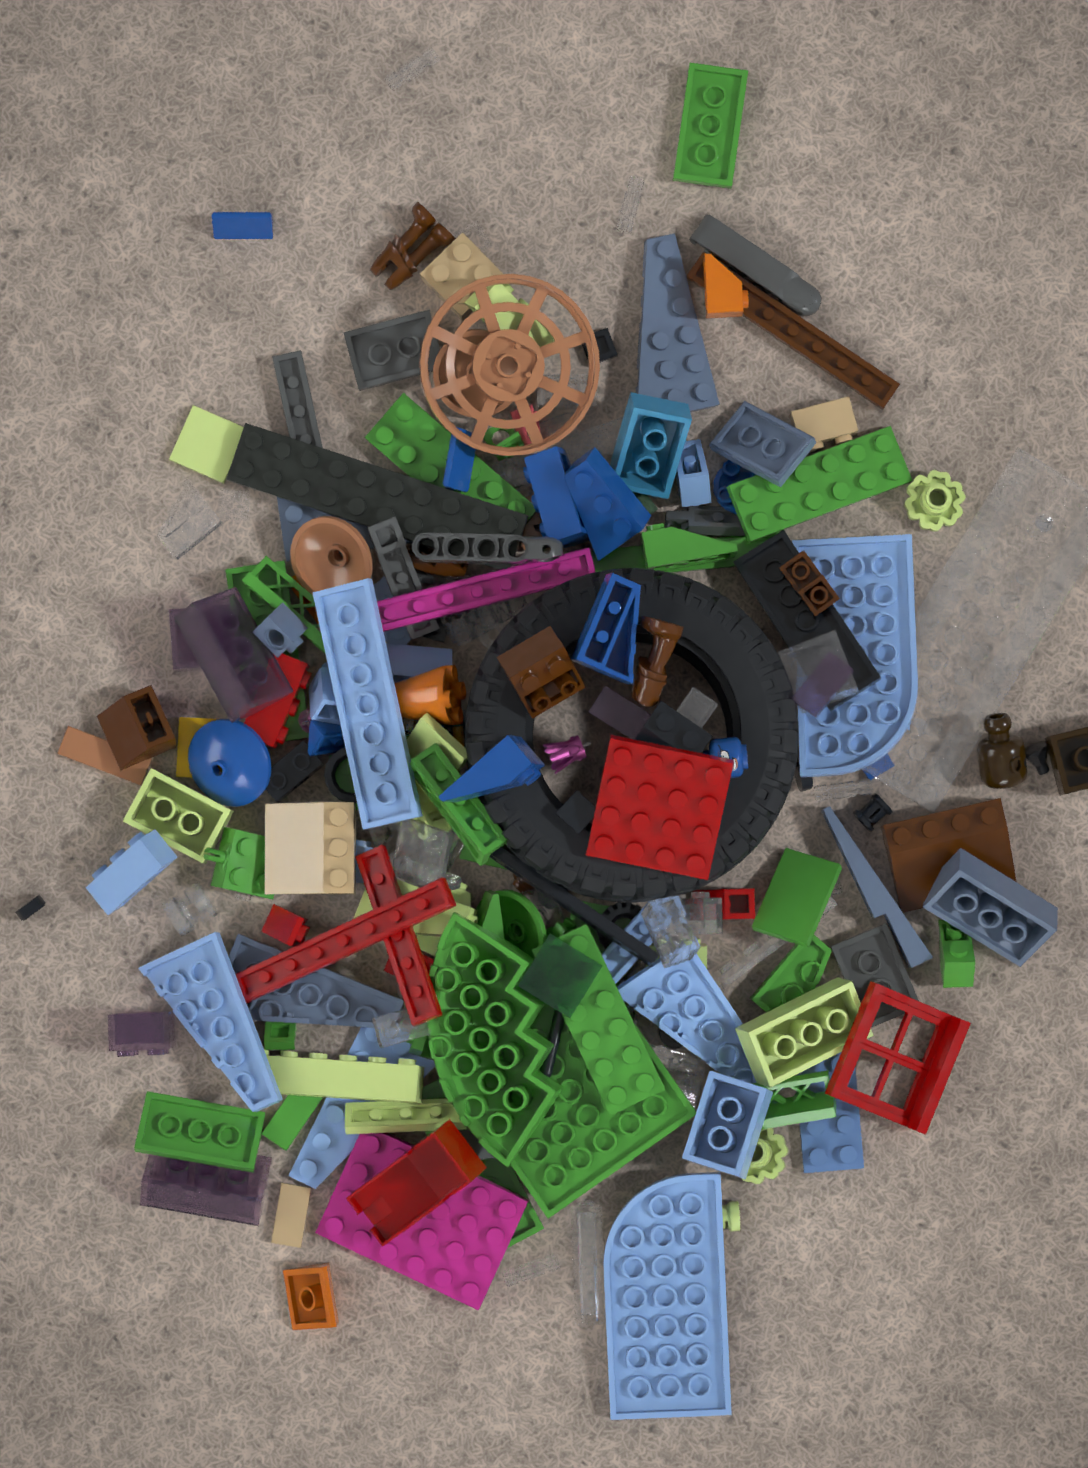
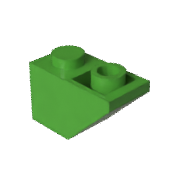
M938 920L940 971L943 988L973 987L975 956L972 938L948 922Z

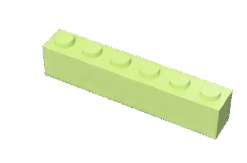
M264 1050L281 1095L422 1104L424 1067L416 1065V1060L400 1058L398 1059V1064L386 1063L387 1058L368 1057V1062L357 1061V1056L339 1055V1060L327 1059L328 1054L309 1053V1058L298 1057V1052L280 1051V1056H269V1050Z

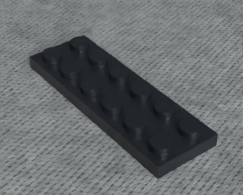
M782 530L733 561V563L831 712L880 681L881 676L834 605L832 604L817 616H814L780 571L779 567L799 554L786 532Z

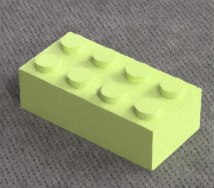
M837 977L735 1028L756 1083L771 1088L842 1052L861 1005L852 981ZM871 1029L867 1039L874 1036Z

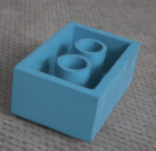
M630 392L610 466L632 492L669 498L692 421L689 405Z

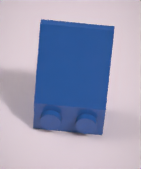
M507 735L438 797L442 802L457 803L522 786L524 783L528 786L540 777L541 772L539 770L545 764L522 737Z

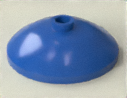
M216 719L202 726L190 742L188 764L191 775L199 789L213 801L231 807L244 806L259 798L266 790L271 777L270 755L264 741L248 725L234 719ZM217 765L222 768V772L218 769Z

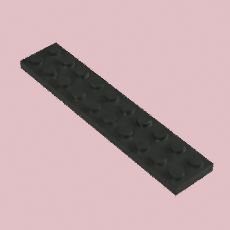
M248 423L244 425L227 476L228 481L367 527L396 516L404 539L413 541L420 533L513 534L522 536L528 519V515ZM425 540L421 543L422 545L435 548L432 540ZM454 541L450 545V553L455 556L461 555L464 552L465 545L463 541ZM486 541L480 546L481 556H491L495 551V544L491 541ZM515 542L511 545L509 551L512 557H515L520 542ZM483 564L498 570L512 567V564Z

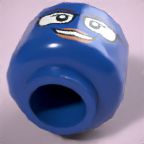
M737 737L712 739L709 743V750L703 751V754L734 760L731 778L740 777L744 769H748L747 745L741 744L740 739Z

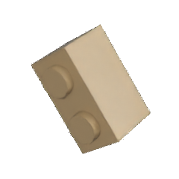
M849 396L791 411L789 415L792 426L815 438L816 444L810 452L823 449V443L835 441V445H840L853 440L852 436L858 432Z

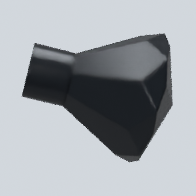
M1046 741L1032 743L1025 748L1026 761L1036 767L1039 775L1048 773L1050 769L1046 762L1048 754Z

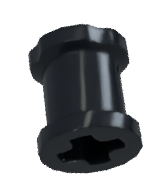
M876 793L871 796L872 800L860 811L855 810L853 812L854 816L869 832L874 830L873 826L886 814L890 815L893 813L887 803Z

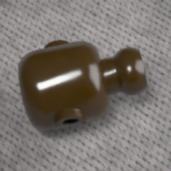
M989 714L983 721L988 737L983 738L977 746L981 781L984 785L993 789H1006L1018 786L1027 777V762L1023 738L1017 734L1009 733L1012 721L1008 714Z

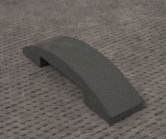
M396 516L367 527L392 597L423 590L406 548L407 544ZM436 619L405 626L411 640L439 629Z

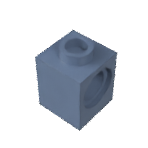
M282 602L253 633L278 658L285 650L291 654L303 642L300 636L308 627Z

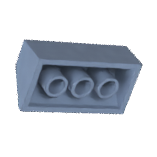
M962 848L942 867L923 904V908L1019 967L1057 931V907Z

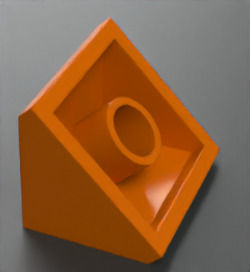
M329 1262L283 1270L292 1330L337 1327L339 1321Z

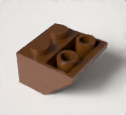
M551 626L497 657L532 719L586 688L565 647Z
M152 685L123 696L97 716L120 771L176 748L175 736Z

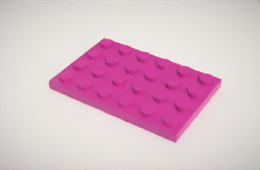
M389 1133L359 1134L315 1233L479 1311L529 1199L481 1176H477L455 1195L450 1196L444 1203L382 1247L372 1232H369L374 1225L363 1211L356 1215V1211L347 1201L346 1197L414 1145Z

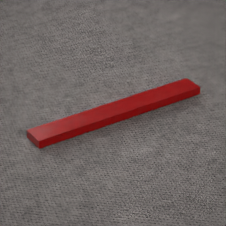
M441 877L235 975L245 1001L249 1003L457 905L446 878Z

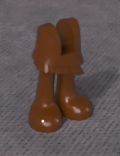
M416 202L412 207L414 217L412 225L401 237L395 234L393 242H388L386 248L370 268V271L377 277L392 262L398 267L384 284L391 291L413 277L412 274L418 271L416 267L431 252L440 246L448 247L456 239L438 222L428 237L412 253L408 254L407 250L414 242L437 222L432 214L419 202Z
M642 616L641 625L652 633L653 644L648 657H638L639 666H636L631 697L635 702L643 706L652 707L658 703L662 689L667 684V673H665L666 669L664 667L680 639L684 627Z

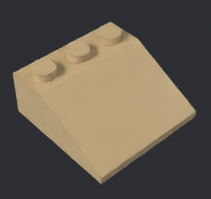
M354 802L265 804V894H356V804Z

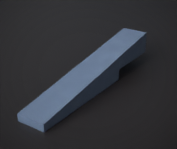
M829 806L821 810L872 919L884 915L909 968L932 959L933 956L831 807Z

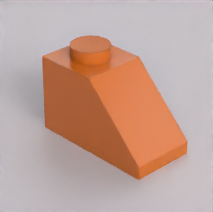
M704 254L706 318L742 317L743 308H748L749 305L748 290H742V281L712 254Z

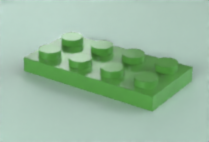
M690 62L673 181L732 189L748 70Z
M147 1091L134 1150L139 1153L254 1173L265 1121V1112H252L250 1109Z

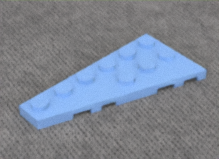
M219 932L209 934L138 968L155 986L154 989L160 997H164L173 1009V1013L199 1046L204 1048L211 1056V1061L218 1069L222 1070L230 1080V1085L252 1112H258L283 1100Z
M688 940L657 959L652 966L645 967L617 986L625 1002L693 1054L704 1060L714 1070L722 1075L741 1081L756 1083L735 1030L736 1027L743 1023Z
M395 1026V1029L361 1027L347 1054L357 1056V1061L368 1062V1057L387 1058L386 1063L398 1064V1059L400 1058L416 1060V1065L424 1067V1077L435 1067L433 1060L409 1053L411 1044L406 1042L409 1032ZM326 1098L288 1176L316 1189L352 1152L359 1134L345 1133V1103L375 1101Z

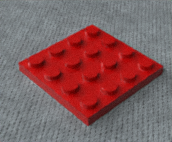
M611 735L586 855L708 880L734 760Z

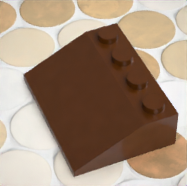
M1001 798L880 826L899 908L902 913L923 908V904L942 867L960 848L1017 882Z

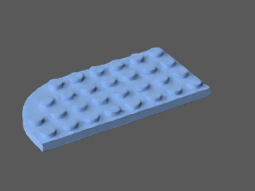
M912 534L792 540L799 553L803 550L806 552L840 598L833 603L834 607L881 676L880 681L830 712L796 660L800 777L844 775L866 768L892 750L908 729L918 697Z
M687 1173L666 1177L648 1185L625 1204L614 1220L605 1244L604 1291L611 1420L732 1415L721 1173Z

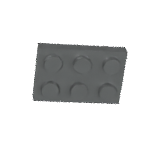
M430 310L343 332L359 391L420 375L421 345L427 327L432 320ZM434 337L429 350V373L433 372L434 362L440 350L438 339Z
M887 923L830 946L843 978L853 982L861 1003L870 981L919 1001ZM881 1002L872 1027L901 1016L905 1012Z

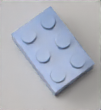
M709 1071L682 1159L746 1179L773 1092L761 1086Z

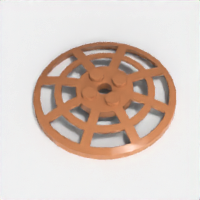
M501 274L478 279L450 296L436 311L427 327L421 345L419 361L420 378L425 398L433 414L443 427L455 438L474 449L502 456L526 455L541 451L558 443L571 433L584 418L593 402L600 372L599 349L595 334L587 317L578 305L562 290L550 283L531 276L518 274ZM498 284H517L529 286L536 290L528 306L513 302L492 304L486 287ZM475 291L480 309L468 316L459 325L454 334L438 326L453 305ZM547 295L556 299L569 311L581 332L564 338L555 323L539 311ZM510 311L524 315L517 330H500L495 313ZM484 318L489 333L488 336L478 345L462 338L475 322ZM535 320L540 322L549 331L555 342L539 347L536 341L528 335ZM434 337L449 345L445 362L448 382L431 388L428 358L430 345ZM586 343L589 373L585 392L582 393L567 386L571 370L568 349ZM458 349L472 356V373L456 379L454 362ZM557 353L560 354L561 359L559 382L543 376L545 368L544 358ZM505 357L512 358L516 363V369L510 375L503 373L500 369V362ZM477 384L480 390L487 395L481 412L466 400L461 392L462 389ZM537 387L553 393L549 401L532 414L526 397L532 394ZM453 394L460 407L477 420L471 437L457 429L440 409L436 401L437 399ZM562 397L579 404L575 413L561 428L544 439L542 438L536 422L551 413ZM498 401H514L521 418L503 420L493 418L492 416ZM488 426L502 429L525 427L531 444L502 447L483 443L482 440Z

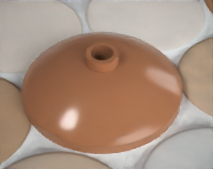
M470 329L465 332L462 338L478 345L489 333L485 329ZM446 343L440 348L434 362L433 380L435 387L448 382L445 362L449 345ZM458 349L454 362L456 379L472 373V356ZM505 357L500 362V369L503 373L510 375L515 371L516 363L512 358ZM477 384L462 389L461 392L466 400L481 412L487 395L480 390ZM453 394L441 398L453 411L471 417L460 407ZM498 401L493 415L506 409L512 402Z
M320 516L304 523L295 533L290 550L291 564L298 581L310 594L313 595V592L367 578L371 579L372 557L369 547L360 532L348 522L337 517Z

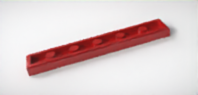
M380 845L355 856L373 909L402 896L386 846ZM413 926L384 939L383 941L412 1026H418L442 1016L443 1014Z

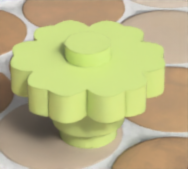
M932 470L927 477L918 475L906 489L907 494L910 496L904 503L908 518L910 520H919V526L923 530L937 532L943 525L951 527L963 514L960 504L966 497L962 491V485L957 481L951 482V477L947 472Z
M774 1128L761 1130L747 1177L742 1179L743 1181L761 1184L765 1177L776 1179L780 1172L785 1169V1162L782 1158L788 1154V1147L784 1136L774 1135Z

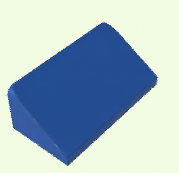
M270 212L212 213L215 239H273V217Z
M456 427L457 429L461 430L463 433L471 437L472 432ZM452 434L443 486L452 491L466 493L469 490L476 449L461 442Z
M316 720L310 721L308 754L310 756L335 753L341 748H345L341 725Z

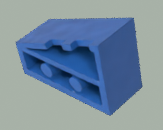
M555 446L524 457L526 466L523 467L526 481L533 488L534 495L531 496L536 512H540L542 519L540 531L542 537L558 539L562 542L563 548L590 541L564 478L565 473L571 466L566 450Z
M596 447L574 461L564 475L598 561L642 531L649 521L651 514Z
M614 573L606 574L572 654V661L622 683L633 684L634 654H636L635 639L641 585Z

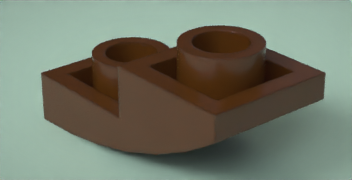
M412 543L408 548L413 566L418 570L451 577L464 576L469 563H428L415 556L412 550ZM420 545V553L422 555H430L432 553L429 548Z
M804 550L779 567L780 571L814 616H817L840 599Z

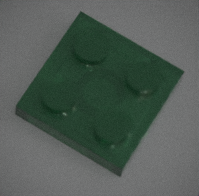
M550 933L518 986L571 1018L603 965Z

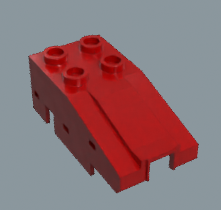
M449 1119L360 1186L346 1199L356 1211V1215L363 1211L374 1227L369 1232H372L383 1247L444 1203L450 1196L455 1195L471 1183L487 1167Z

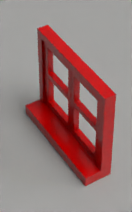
M870 981L825 1094L926 1135L971 1023ZM881 1002L905 1012L890 1049L867 1040ZM913 1015L936 1025L922 1062L898 1053ZM862 1049L886 1059L871 1096L847 1087ZM894 1062L917 1072L903 1109L879 1100Z

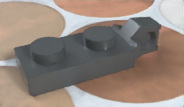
M688 506L686 510L666 511L665 528L675 527L700 535L745 536L737 514L725 510L722 506Z

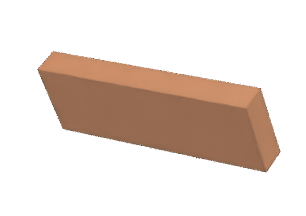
M70 726L67 727L57 753L141 786L153 759H147L120 771L107 740Z

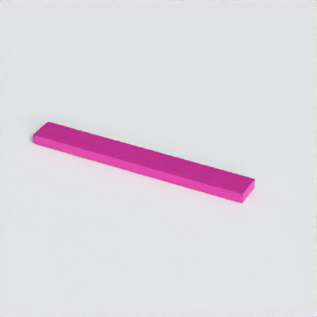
M586 548L566 553L550 562H530L377 601L383 632L547 591L574 578L594 573L596 571L590 549Z

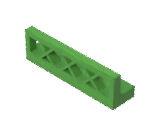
M265 556L252 572L249 571L242 579L243 584L273 610L283 602L308 627L302 635L325 654L321 632L316 629L320 628L319 624H311L304 618V608L315 607L313 595L269 557ZM266 565L276 572L277 585H265L257 578ZM280 576L289 584H281ZM295 588L299 592L300 604L288 605L282 599L281 589ZM271 589H278V595ZM303 596L311 603L303 604ZM300 608L301 615L294 609Z
M435 743L411 759L410 765L414 772L415 780L477 863L482 866L488 862L491 853L507 843V839L501 834L503 831L498 824L493 823L485 807L477 797L457 803L442 802L438 796L459 779L461 775L438 744Z
M829 1070L793 1076L771 1088L758 1083H751L773 1092L762 1129L836 1117V1098L825 1094V1091L815 1093L807 1089L811 1083L823 1081L827 1089L831 1079ZM787 1087L797 1091L793 1097L788 1098L781 1096L778 1092L782 1088Z

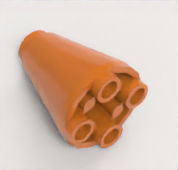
M455 665L440 666L394 683L402 718L420 720L423 715L428 713L442 725H459L463 723L464 717L461 700L466 698V687L464 682L458 681Z

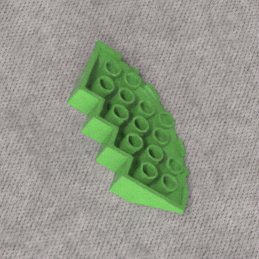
M454 912L441 935L429 973L443 1014L440 1017L427 1021L430 1040L428 1041L429 1048L440 1078L441 1087L449 1103H452L459 1115L460 1121L465 1127H468L479 1140L478 1142L492 1156L506 1167H509L563 1089V1086L539 1071L554 1044L530 1028L546 1002L521 986L536 963V959L507 940Z

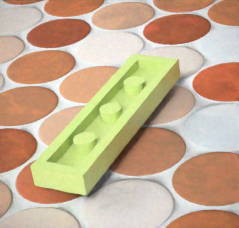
M447 1098L422 1099V1104L385 1101L345 1103L346 1134L434 1131L449 1119L458 1130L467 1129V1126L465 1127L460 1121L459 1115Z

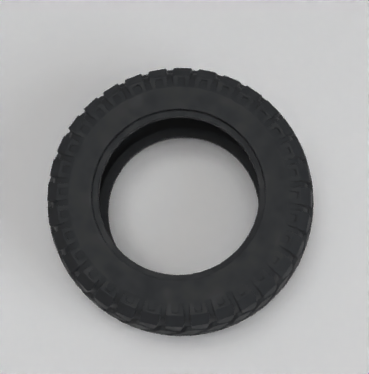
M644 568L610 569L574 578L548 590L525 606L498 634L480 664L469 695L465 721L467 766L469 770L507 735L522 737L534 751L533 728L535 718H531L497 657L551 626L571 659L606 574L614 573L641 585L635 643L653 644L652 633L641 625L642 616L684 627L673 653L693 665L712 687L723 711L727 738L737 737L740 739L741 744L747 745L748 769H744L740 777L730 778L708 880L587 856L586 852L592 824L588 823L578 834L556 814L564 804L551 791L542 773L538 779L528 786L524 783L522 786L477 798L485 807L493 823L498 824L503 831L501 834L507 839L505 845L522 862L534 868L537 873L571 892L573 891L595 899L612 902H651L683 895L715 881L743 861L766 836L783 808L794 777L799 745L798 714L792 686L778 653L754 620L734 602L700 582L671 572Z

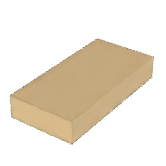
M281 1183L271 1243L301 1248L312 1187Z

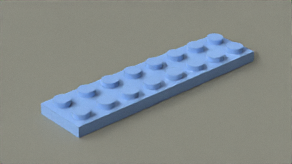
M367 578L313 592L363 830L422 817L423 814L414 772L410 765L411 758L373 581Z

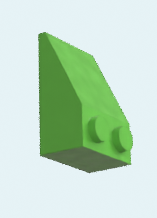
M664 523L647 526V530L642 532L640 537L646 569L674 570L735 558L738 552L737 545L675 527L665 528Z

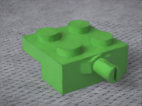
M224 827L219 850L207 847L204 851L215 855L204 854L205 860L216 862L210 886L273 900L274 894H265V836Z

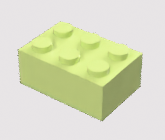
M151 768L123 822L146 834L156 829L170 847L206 864L208 860L204 859V854L211 855V853L204 852L207 847L215 848L224 827L227 826L234 811Z

